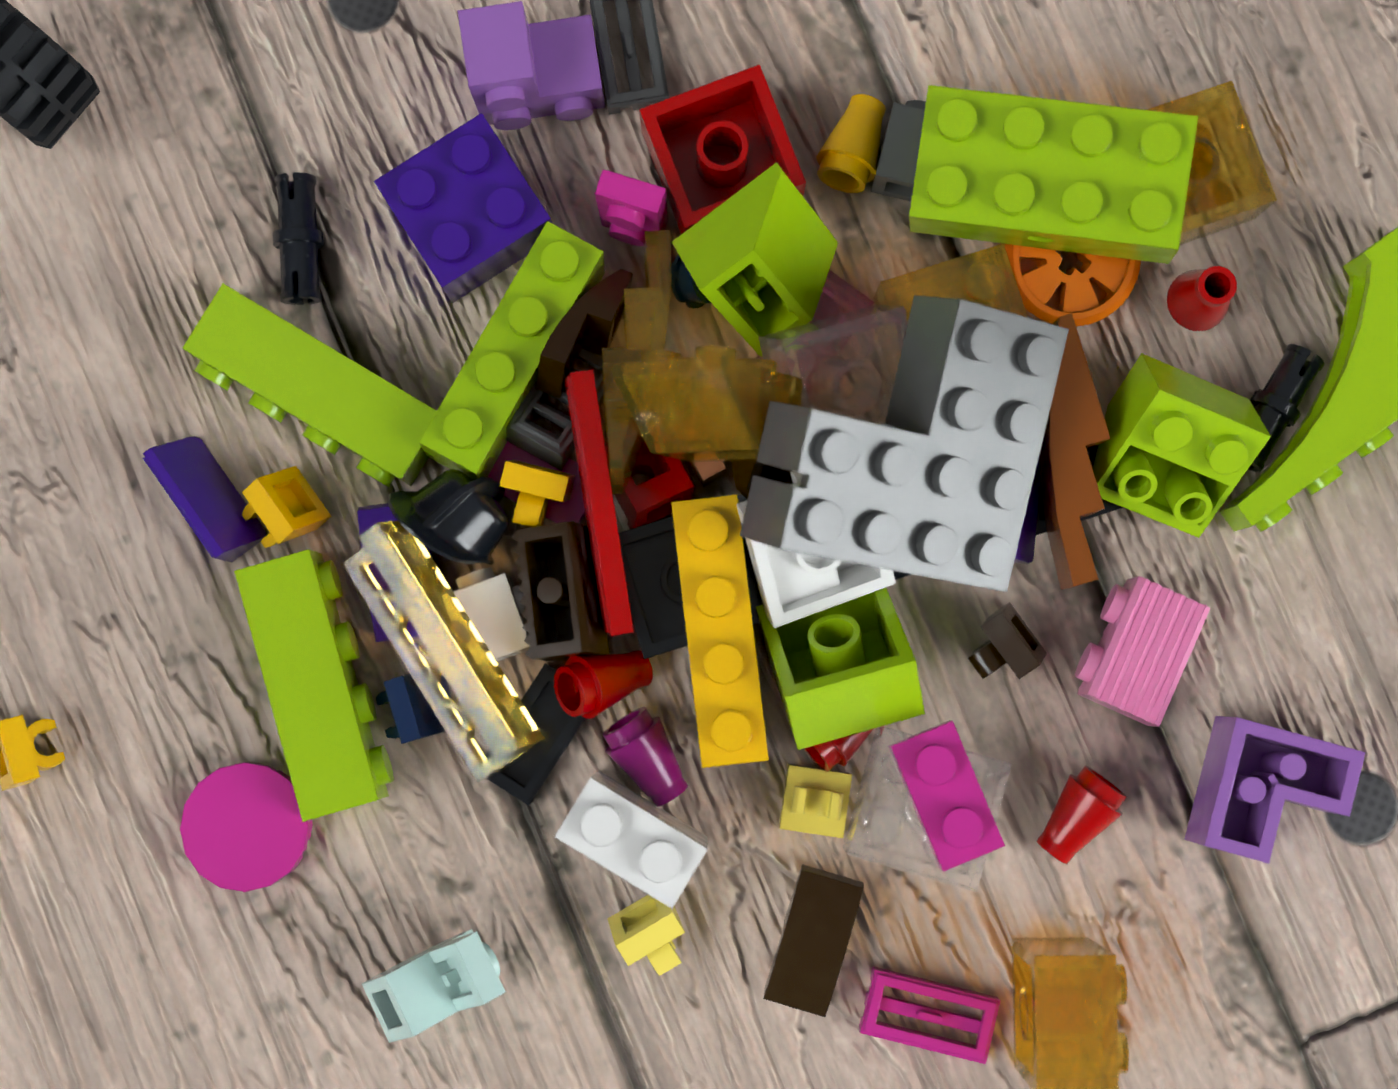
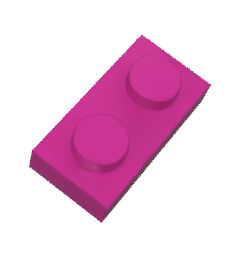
M603 169L595 191L601 225L610 228L608 234L612 238L626 244L644 246L646 240L661 244L668 223L666 188Z
M946 721L888 745L941 871H947L1005 846L953 721Z

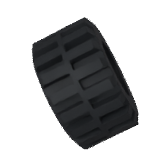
M0 0V116L36 146L52 149L96 98L100 90L94 77L79 62L6 0Z

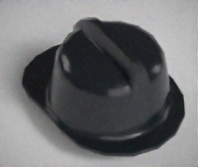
M455 469L443 472L418 491H396L390 493L388 497V505L392 514L411 535L437 554L454 562L493 565L494 560L491 554L506 532L510 522L505 510L499 504L505 493V488L500 487V483L490 477H480L474 480L462 471Z

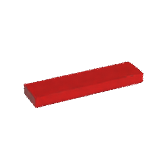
M593 369L572 372L566 377L565 386L603 629L611 636L633 633Z

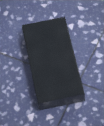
M547 663L543 665L475 770L528 806L532 803L586 719L581 715L572 717L561 708L554 690V675L557 670Z

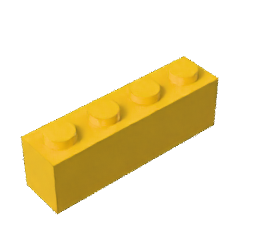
M728 495L671 502L702 768L768 761L743 538L740 536L741 521L736 506L738 504V496Z

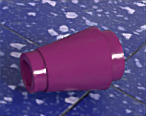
M646 707L630 712L603 732L602 735L609 745L605 752L651 798L656 807L672 801L687 789L688 785L682 777V771L659 716L652 718Z

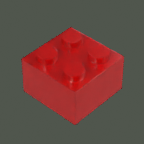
M760 64L639 109L643 137L662 186L666 188V196L681 234L776 162L804 196L806 181Z

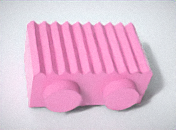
M1140 576L1127 579L1123 587L1116 584L1110 591L1100 615V619L1108 622L1103 632V637L1098 645L1092 642L1088 644L1077 665L1075 677L1083 680L1078 689V695L1144 725L1159 727L1210 611V607Z

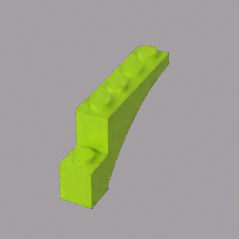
M1398 227L1342 266L1350 276L1348 297L1339 340L1326 377L1306 417L1280 454L1248 488L1219 511L1234 532L1253 525L1260 532L1268 529L1292 511V508L1286 502L1304 488L1307 489L1310 495L1320 491L1343 474V471L1337 465L1354 451L1361 458L1365 457L1394 436L1388 426L1398 420Z

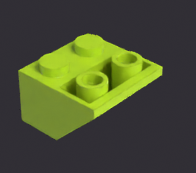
M776 162L673 240L672 244L699 290L760 357H763L813 320L838 246V241Z
M1141 353L1107 406L1104 419L1110 439L1097 447L1092 469L1102 499L1199 538L1271 436L1248 398Z

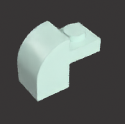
M472 929L449 938L362 983L389 1043L414 1037L458 1011L484 1005L505 993V989L499 979L500 965L495 953L486 943L481 941L477 931L473 932Z

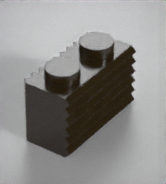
M568 521L517 530L512 536L518 542L514 551L520 555L515 564L521 570L516 576L523 581L518 589L524 593V596L519 602L526 607L521 615L527 619V622L522 628L529 633L524 641L530 645L525 654L534 660L551 662L567 661L573 656L610 654L607 632L603 629L587 525L583 526V524L575 523V521Z

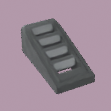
M581 349L578 358L603 371L599 379L595 380L600 408L621 373L624 363L609 355L604 357ZM573 368V370H572V372H579L578 370H576V369H574V368ZM536 381L507 425L506 441L562 471L575 450L571 418L545 403L550 394L536 390ZM565 388L560 398L550 395L553 398L568 405L567 393ZM537 415L564 428L560 437L534 423Z

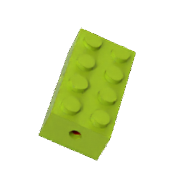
M928 85L909 212L910 232L1169 264L1178 252L1198 116Z

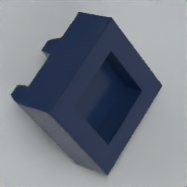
M443 666L384 681L386 690L379 693L375 698L377 705L390 703L396 726L385 729V734L387 738H400L401 744L460 727Z

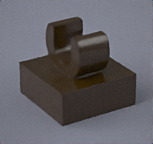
M1009 602L991 614L981 625L982 630L990 640L975 649L973 654L968 657V660L982 679L1006 663L1017 678L1020 679L1040 666L1047 652Z

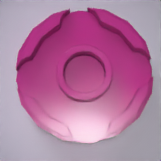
M244 762L218 768L197 784L184 804L180 832L185 855L199 875L220 888L248 892L274 885L296 869L307 849L313 821L311 819L302 822L290 776L271 766Z

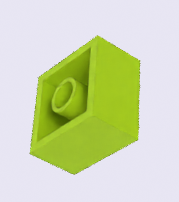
M887 587L774 628L767 619L764 606L756 607L768 659L798 750L925 714L916 659Z

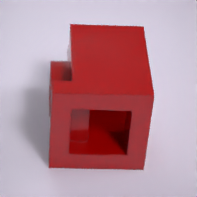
M658 422L641 430L638 426L627 427L615 433L606 441L605 449L612 492L628 519L627 525L630 529L673 516L671 502L691 500L694 485ZM635 474H645L651 479L636 486L632 476Z

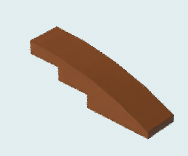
M1072 313L1060 316L1053 323V325L1067 328L1069 331L1039 454L1045 526L1061 590L1099 580L1080 518L1105 509L1087 449L1097 447L1110 439Z

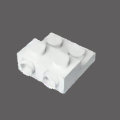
M790 472L793 481L791 485L799 487L802 473ZM747 501L736 504L741 524L743 523ZM745 538L765 614L774 628L896 584L892 570L780 550Z

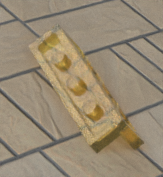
M399 521L377 522L361 534L358 538L364 547L342 563L477 783L487 779L545 739L424 544L411 535ZM374 562L391 591L381 589L368 565ZM389 601L396 603L395 610ZM408 619L424 645L415 643L407 631ZM423 656L430 657L429 664ZM442 674L458 699L448 697L440 684ZM458 711L464 712L463 720L459 715ZM475 729L478 730L493 754L488 760L474 739Z

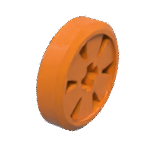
M1000 243L998 256L999 271L1004 288L1013 303L1022 312L1032 319L1053 324L1060 316L1072 313L1076 327L1093 324L1108 317L1125 302L1136 284L1141 261L1077 253L1076 257L1083 263L1081 269L1078 271L1076 268H1071L1063 273L1058 268L1063 258L1056 250Z

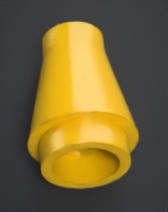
M866 94L853 95L846 111L818 152L816 160L820 166L817 175L827 186L841 192L860 193L865 189L867 182L874 180L877 170L882 120L886 112L885 105L877 98Z

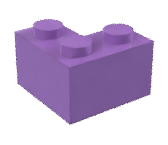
M522 1L457 11L468 87L478 113L484 115L489 125L494 124V127L499 130H515L530 125L533 118L556 115L558 120L575 121L591 116L593 109L605 108L591 14L528 24Z
M1215 716L1184 840L1269 864L1285 801L1323 812L1350 817L1366 752L1239 717Z

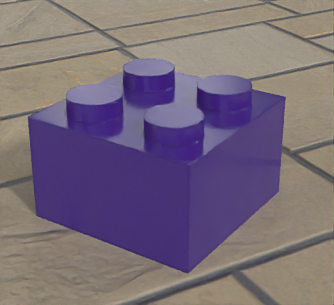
M482 113L373 181L452 303L525 258L546 222L552 223L550 216Z

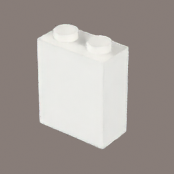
M601 771L590 777L555 835V838L671 909L708 850L706 835L660 807H656L652 802Z

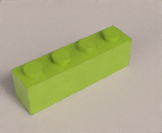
M549 221L546 222L420 439L419 444L427 457L449 469L462 471L474 480L480 477H488L507 443V425L537 381L540 354L550 335L570 308L587 291L598 284L604 276V251Z
M222 283L182 349L200 360L194 371L227 391L233 381L251 390L254 394L248 404L280 423L287 413L306 423L308 426L302 436L333 455L337 453L342 445L361 456L362 458L356 468L388 488L395 477L412 486L429 458L419 444V441L437 411Z
M308 549L235 570L236 580L302 822L388 797L386 784L394 781L392 765L384 745L375 747L369 722L376 720V708L368 685L366 683L358 685L352 660L360 657L359 647L352 625L349 621L341 623L335 599L342 597L343 591L334 562L332 560L324 562L322 553Z

